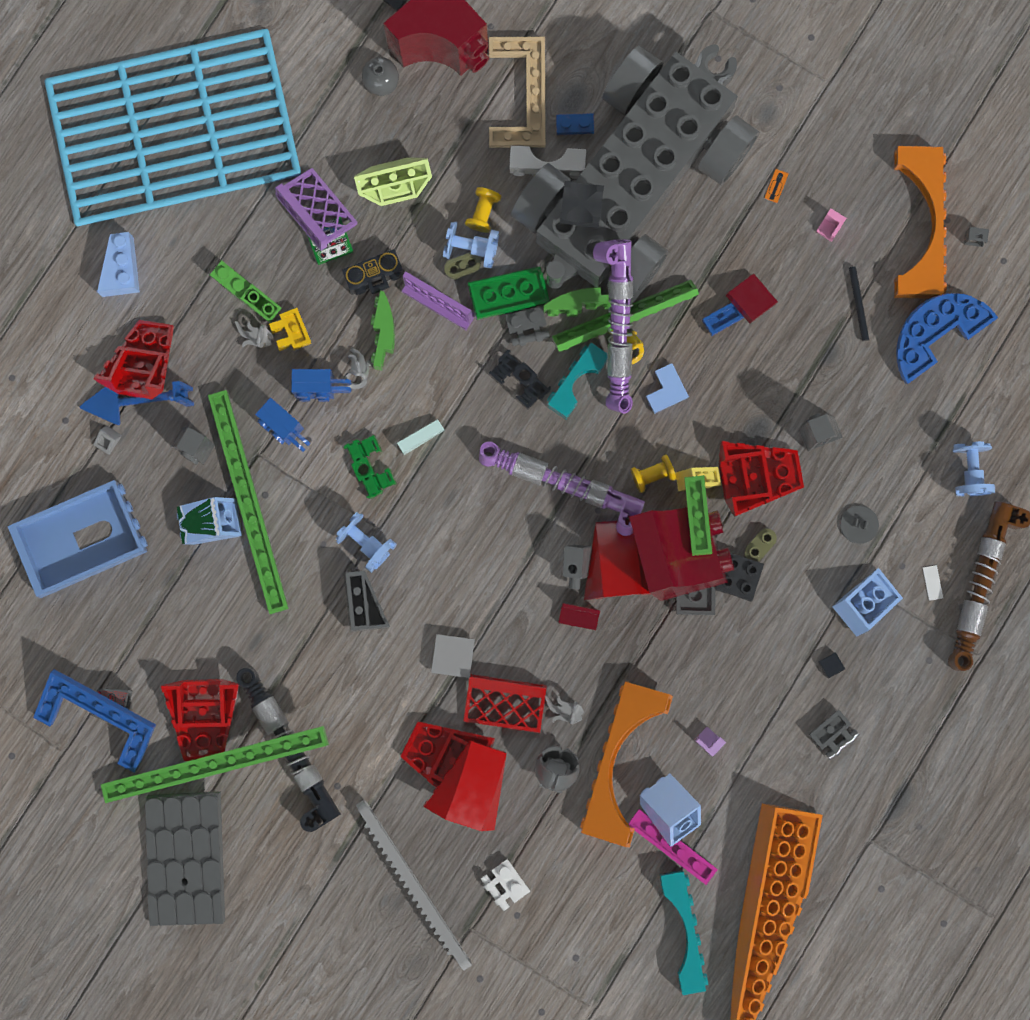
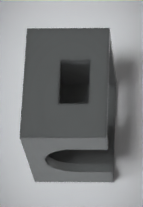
M970 227L965 232L964 245L983 247L984 242H988L989 229Z

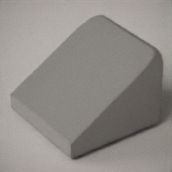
M105 426L99 430L93 445L109 455L122 435Z

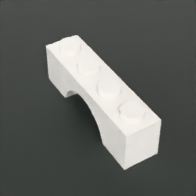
M511 146L510 173H513L515 176H524L525 174H532L534 176L544 165L550 163L566 176L577 179L585 169L586 149L567 148L565 154L560 159L553 162H544L533 155L530 146Z

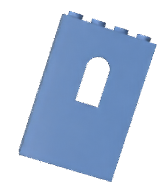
M113 480L7 526L36 597L43 598L147 552L146 546H148L145 537L140 535L138 530L141 528L137 518L134 519L132 516L133 507L130 501H126L124 497L126 491L122 483L119 484V482ZM99 521H107L111 524L112 533L108 538L80 550L73 534L74 532Z

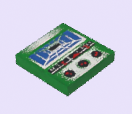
M339 217L338 224L343 225L342 219ZM337 218L332 219V220H329V221H326V222H327V223H334V224H336V219H337ZM324 227L323 231L327 236H330L335 232V228ZM346 232L328 243L327 248L322 251L319 250L308 236L318 265L354 253Z

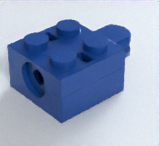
M292 369L291 392L301 402H310V399H318L319 402H329V399H334V393H351V387L346 386L351 385L352 380L335 379L331 369Z
M271 397L255 414L259 418L257 422L267 432L272 430L271 435L281 444L284 442L288 445L293 443L302 452L306 449L295 440L296 437L307 446L311 444L300 434L304 429L302 425Z

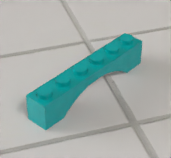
M683 870L659 874L663 895L677 908L686 931V951L682 965L677 972L682 995L705 992L708 978L707 974L702 972V966L705 965L703 953L699 954L698 950L701 941L699 933L695 934L694 926H697L696 915L691 912L690 906H694L692 894H688L687 886H690L688 874L684 875Z

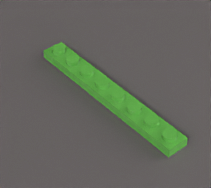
M688 280L632 303L633 306L630 307V314H633V316H630V323L699 295L698 288L692 280ZM611 313L552 336L558 351L567 350L574 345L584 343L591 338L609 332L608 328L611 326V323L608 319L611 317Z

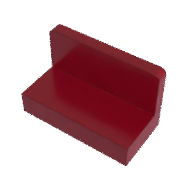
M562 603L558 623L596 631L600 610Z

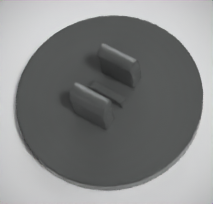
M853 506L842 515L840 528L847 540L852 543L863 544L871 541L876 536L879 529V521L876 514L870 508Z

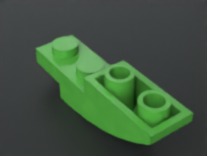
M222 260L210 274L228 292L269 323L281 310L278 304L253 284H250Z
M601 287L586 288L563 294L544 305V313L548 316L566 314V316L575 317L581 314L582 306L586 309H596L597 307L609 309L611 303L608 301L609 295H601Z
M380 291L379 296L375 298L374 307H377L376 315L372 314L371 325L374 331L380 332L375 337L377 349L376 352L372 353L371 363L374 369L381 371L385 354H393L395 344L393 315L384 291Z

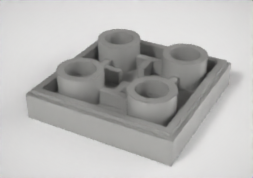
M436 634L431 673L469 678L475 639Z

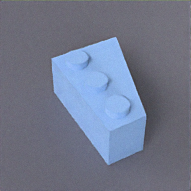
M129 232L110 234L97 290L102 297L140 292L134 237Z

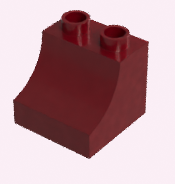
M410 0L383 23L389 52L403 68L413 63L431 61L444 64L461 76L468 69L476 73L489 60L487 55L489 44L487 23L466 0Z
M687 507L666 511L651 510L629 517L651 595L663 601L728 583L725 572L733 571L734 565L728 547L719 550L715 535L724 533L718 510L708 513L712 554L692 556Z

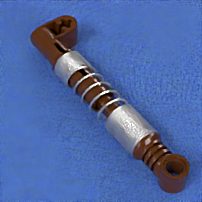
M994 502L986 534L982 536L978 549L979 559L978 562H975L977 564L975 572H972L974 573L973 581H969L974 586L973 591H967L972 594L970 601L964 600L956 629L957 638L959 639L956 640V643L958 644H955L954 647L956 649L953 650V653L948 658L949 666L955 671H967L973 665V654H971V652H974L972 648H975L973 643L980 639L984 627V621L989 608L986 604L990 603L985 596L993 593L991 587L995 584L994 576L998 574L996 569L1001 564L1000 561L1005 551L1007 529H1022L1030 525V512L1026 509L1004 502ZM1019 516V519L1010 520L1011 517ZM960 656L964 660L962 666L958 664V658Z

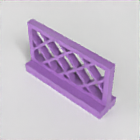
M313 168L284 186L281 183L276 187V198L320 251L327 248L328 243L357 225L354 217ZM311 175L316 180L315 185L306 184L304 181ZM293 186L301 187L300 194H293L289 189ZM303 188L314 189L313 196L302 195ZM316 190L325 191L327 197H315ZM301 199L312 201L311 208L303 207ZM314 202L325 203V209H314ZM328 203L337 205L338 212L327 211ZM312 214H323V222L314 221ZM326 215L336 216V224L325 222ZM339 217L347 218L350 223L347 225L338 224ZM324 227L335 228V232L330 236H327L323 230Z
M405 271L403 275L405 283L402 290L403 294L467 331L475 318V312Z

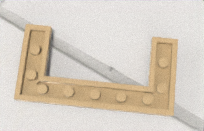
M489 37V58H526L527 127H489V148H511V146L545 147V37Z

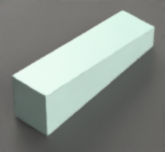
M436 420L399 441L397 444L405 455L445 430L439 420Z

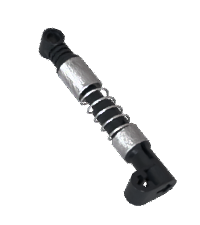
M252 668L239 670L236 675L237 683L242 686L244 691L247 690L246 695H250L248 698H252L251 708L267 735L274 733L270 740L289 735V732L293 734L294 730L287 731L285 729L289 721L273 695L267 691L264 692L266 689L265 687L262 688V683H259L261 680L259 679L258 672ZM247 672L252 676L249 683H246L243 679L244 674ZM304 752L285 756L286 766H290L291 774L295 775V782H297L302 793L308 796L314 806L312 810L301 817V828L306 832H313L341 815L326 790L324 780L316 766L311 765L309 762L310 756H306ZM314 810L319 814L323 824L318 819L313 825H308L309 818L316 817Z

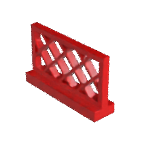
M470 674L463 722L540 733L547 685ZM472 688L481 689L484 696L475 701L471 695ZM494 691L500 692L504 697L496 704L489 697ZM513 694L519 695L523 700L515 707L508 699ZM487 697L493 706L484 712L478 703ZM532 697L541 698L540 706L534 710L527 702ZM506 700L512 709L503 715L497 706ZM525 703L531 712L522 718L516 709ZM474 706L482 713L478 718L468 717L469 710ZM495 708L501 717L496 721H490L486 714ZM514 711L520 720L515 724H510L505 717ZM533 714L538 720L537 727L528 726L524 720Z

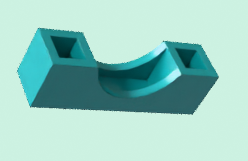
M593 343L583 347L579 354L581 358L578 362L574 361L568 369L571 372L567 378L565 376L562 377L558 383L559 389L557 392L553 391L547 399L549 402L548 408L565 420H567L577 406V400L572 389L574 382L580 376L587 373L599 374L608 362V353Z

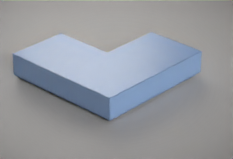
M672 363L655 371L662 389L646 396L654 414L689 398Z

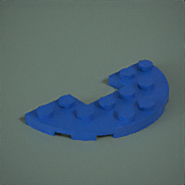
M957 293L941 294L920 304L906 319L897 342V364L904 383L909 384L938 362L929 348L932 343L956 326L964 339L969 340L998 318L994 311L984 302L972 296Z

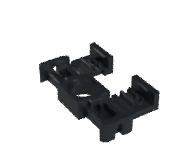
M507 350L499 358V364L489 372V375L502 386L505 383L504 379L507 376L510 377L512 373V376L525 387V392L521 396L517 395L515 399L529 410L537 400H542L551 391V386L547 388L536 378L537 373L526 363L523 362L521 364L510 354L511 350ZM522 370H527L530 373V377L527 380H522L519 377V373Z

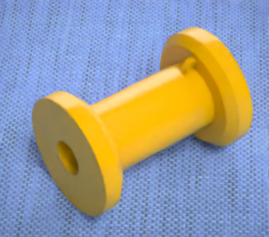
M478 187L475 193L479 200L473 218L466 219L465 225L473 230L489 233L491 227L487 221L493 203L499 202L501 195L491 189Z
M667 454L662 456L661 463L646 469L631 468L632 477L640 493L645 491V485L667 476L672 481L676 479L674 468Z

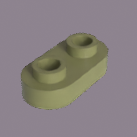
M471 252L453 258L446 262L444 267L445 274L450 279H458L479 270L481 259L479 256L471 255ZM474 261L475 265L469 266L468 263ZM453 267L458 269L456 273H452L450 270Z
M771 529L761 530L745 548V558L757 562L760 561L776 543L777 536L775 532ZM765 535L770 536L769 542L764 540ZM752 549L758 551L757 556L751 554Z

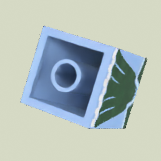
M213 497L177 506V519L179 521L182 544L194 545L242 536L236 498Z

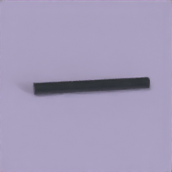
M854 266L849 268L861 338L862 342L870 339L857 269Z

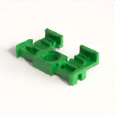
M375 435L362 441L354 440L353 443L344 445V449H348L354 462L351 465L359 482H363L368 493L366 498L372 499L383 493V490L379 489H385L397 484L390 468L385 469V472L379 475V473H375L368 458L371 456L370 453L374 451L376 453L382 452ZM362 464L368 466V472L364 475L359 473V467Z

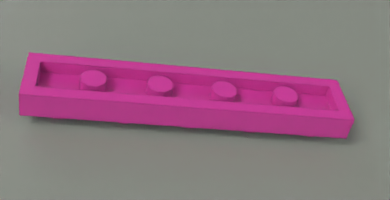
M640 809L629 821L628 824L630 827L635 828L637 833L705 885L708 884L717 872V868L683 842L678 841L670 847L651 819Z

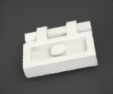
M508 859L492 870L495 875L494 879L490 880L487 874L481 878V881L484 883L483 887L491 893L495 899V904L499 905L503 911L510 907L505 901L510 897L515 903L530 892ZM499 882L506 891L502 895L495 887Z

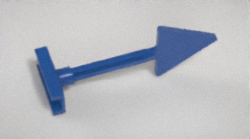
M181 381L172 382L173 390L160 393L153 399L134 396L118 398L116 392L104 387L84 402L80 409L119 426V407L165 400L175 401L186 407L194 406V402L188 400V392L193 391V387Z

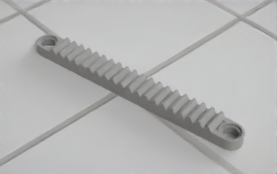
M365 800L356 804L358 811L366 821L364 827L370 828L369 835H375L373 841H379L377 847L383 848L382 855H388L386 861H392L390 867H396L395 875L400 874L399 881H405L403 887H409L408 895L413 894L412 901H418L416 907L423 909L421 915H427L425 921H431L429 927L435 928V935H440L438 941H444L443 948H448L447 954L453 955L464 971L471 967L472 963L369 804Z

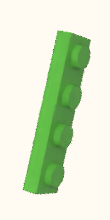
M704 475L685 477L692 556L712 554Z

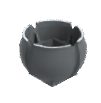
M561 746L545 748L538 756L535 764V774L540 783L539 786L559 793L570 788L576 782L580 770V763L576 754L568 748L562 750Z

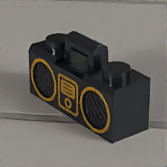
M395 249L342 269L352 295L363 294L368 288H370L372 295L390 288L388 280H398L404 274ZM383 280L382 283L372 286V284Z

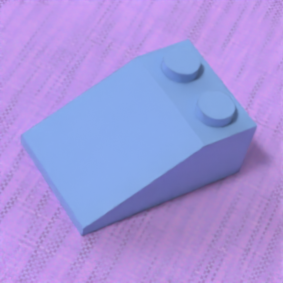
M878 568L832 607L857 637L869 631L903 598Z

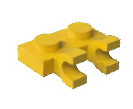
M298 308L279 314L281 320L269 324L272 334L278 333L284 328L287 332V338L276 341L279 351L285 350L290 346L293 347V350H297L312 344Z

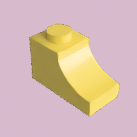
M718 467L690 468L675 473L678 491H686L685 477L704 475L705 488L721 486Z

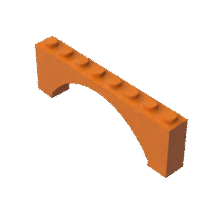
M898 146L894 151V170L901 171L919 188L928 204L932 222L930 241L923 257L911 270L904 275H898L894 279V298L930 299L946 293L947 283L944 282V275H946L947 265L944 263V256H946L947 247L944 245V238L947 233V229L944 227V220L946 219L947 212L946 208H944L946 190H944L943 185L946 182V172H943V165L946 163V153H943V147Z
M625 682L619 691L620 701L614 708L613 714L615 718L613 723L611 722L609 725V739L603 746L602 752L604 756L598 763L597 771L599 773L597 779H594L591 789L593 794L587 801L586 809L588 811L586 817H583L580 828H582L581 833L623 847H630L635 828L630 827L615 799L612 781L615 759L623 742L638 726L660 714L668 715L673 696Z

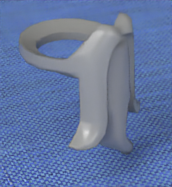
M235 321L240 335L249 339L243 342V348L246 345H254L260 348L272 345L273 335L266 328V325L255 328L248 322L247 327L252 331L249 332L244 331L241 325Z
M351 348L350 350L353 354L348 355V358L352 361L351 368L345 374L344 379H348L351 374L361 376L363 380L360 383L351 382V385L348 386L352 389H360L366 385L369 366H373L370 360L365 363L364 356L358 350Z
M545 696L550 710L560 714L553 718L552 723L556 720H562L573 725L582 720L581 715L584 711L578 704V701L567 703L563 702L560 696H558L557 702L562 705L560 707L554 706L551 700Z

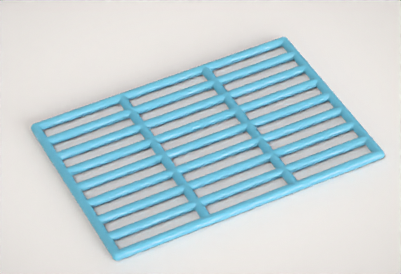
M268 29L256 30L46 78L44 81L73 220L76 226L292 178L301 174ZM263 37L265 47L205 61L199 60V51ZM191 54L192 64L127 78L125 68ZM267 54L268 65L211 78H203L202 69ZM118 70L120 80L60 94L54 93V84ZM191 71L195 72L196 81L131 96L130 85ZM271 72L273 82L207 96L206 86ZM122 87L123 98L58 112L56 102ZM197 88L199 90V99L138 113L134 111L133 103ZM275 89L277 97L275 100L211 114L209 104ZM126 105L128 115L62 130L61 119ZM198 106L203 108L204 116L144 130L138 129L137 120ZM279 107L281 117L215 132L213 121ZM130 123L131 133L69 147L65 145L64 137ZM206 123L207 134L142 148L140 138ZM283 124L284 135L219 149L217 139ZM130 140L134 142L135 150L69 164V154ZM210 141L212 151L146 166L145 155ZM287 142L289 152L223 167L222 156ZM137 157L139 168L73 183L71 172ZM214 158L216 169L150 183L148 173ZM291 159L293 170L231 184L226 182L225 174ZM141 175L142 186L77 200L75 193L77 189ZM218 176L220 185L218 187L157 201L153 199L152 191ZM145 193L147 203L83 218L80 216V207Z

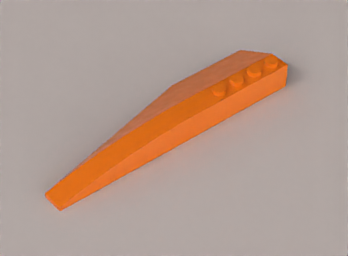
M762 803L740 920L730 1020H756L758 1013L762 1012L766 992H770L772 987L770 982L773 975L777 974L788 946L786 943L787 939L794 931V921L797 915L800 916L802 910L800 906L803 899H806L809 893L822 814Z

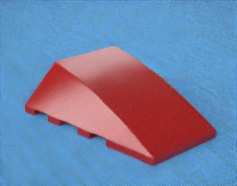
M138 320L124 338L125 342L123 345L117 347L114 351L116 354L110 361H106L100 374L97 373L93 379L117 394L146 399L155 398L164 389L174 326Z
M721 441L718 463L725 502L734 517L804 488L798 450Z
M630 519L625 521L626 525L629 524ZM617 520L595 523L584 600L640 594L651 595L634 533L628 536L619 534L616 530Z
M224 679L182 680L161 685L184 761H191L225 752L239 683Z
M417 722L400 757L427 779L430 784L437 787L444 780L448 770H451L454 766L456 759L470 740L493 748L495 738Z
M470 740L456 759L454 766L451 770H448L444 780L439 786L437 785L433 795L424 803L423 807L445 820L478 831L495 830L507 753Z

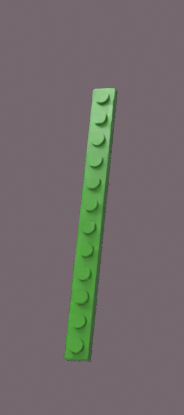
M224 390L208 395L269 614L288 610L289 607L228 391Z
M321 726L103 783L101 788L105 803L324 747L329 744L325 728Z

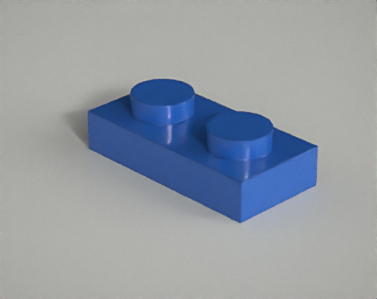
M594 114L556 115L557 135L594 134Z
M730 303L703 318L702 321L712 337L744 319V317Z

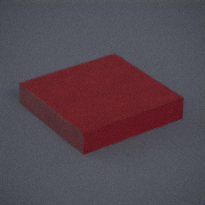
M755 274L749 276L725 295L749 324L778 303Z

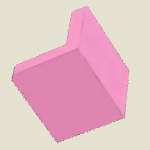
M830 209L816 232L832 242L847 218Z

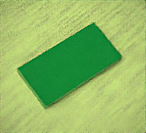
M541 266L472 281L467 284L476 320L541 306L550 302Z

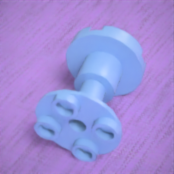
M451 222L446 234L448 242L447 246L444 247L443 257L450 259L453 247L471 250V255L485 257L484 267L492 268L494 263L492 258L496 255L499 231L491 230L489 239L478 236L470 239L456 236L457 222Z
M983 441L972 442V446H965V444L953 445L954 453H967L968 471H964L965 485L955 487L956 496H964V493L970 496L995 493V485L985 484L984 470H980L978 452L991 450V444H984Z
M356 512L350 518V524L347 527L343 526L337 532L336 543H341L348 536L362 546L360 551L370 559L365 568L372 573L374 569H377L390 555L388 551L390 549L394 550L397 544L392 539L382 544L374 536L369 538L357 528L364 515Z

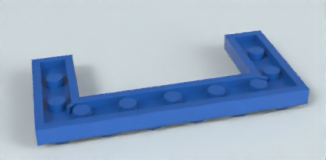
M55 669L51 671L33 718L50 727L54 724L63 698L129 733L118 764L135 773L138 770L156 724Z

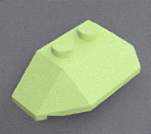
M404 158L371 166L354 176L358 194L380 206L417 198L432 178L428 158Z

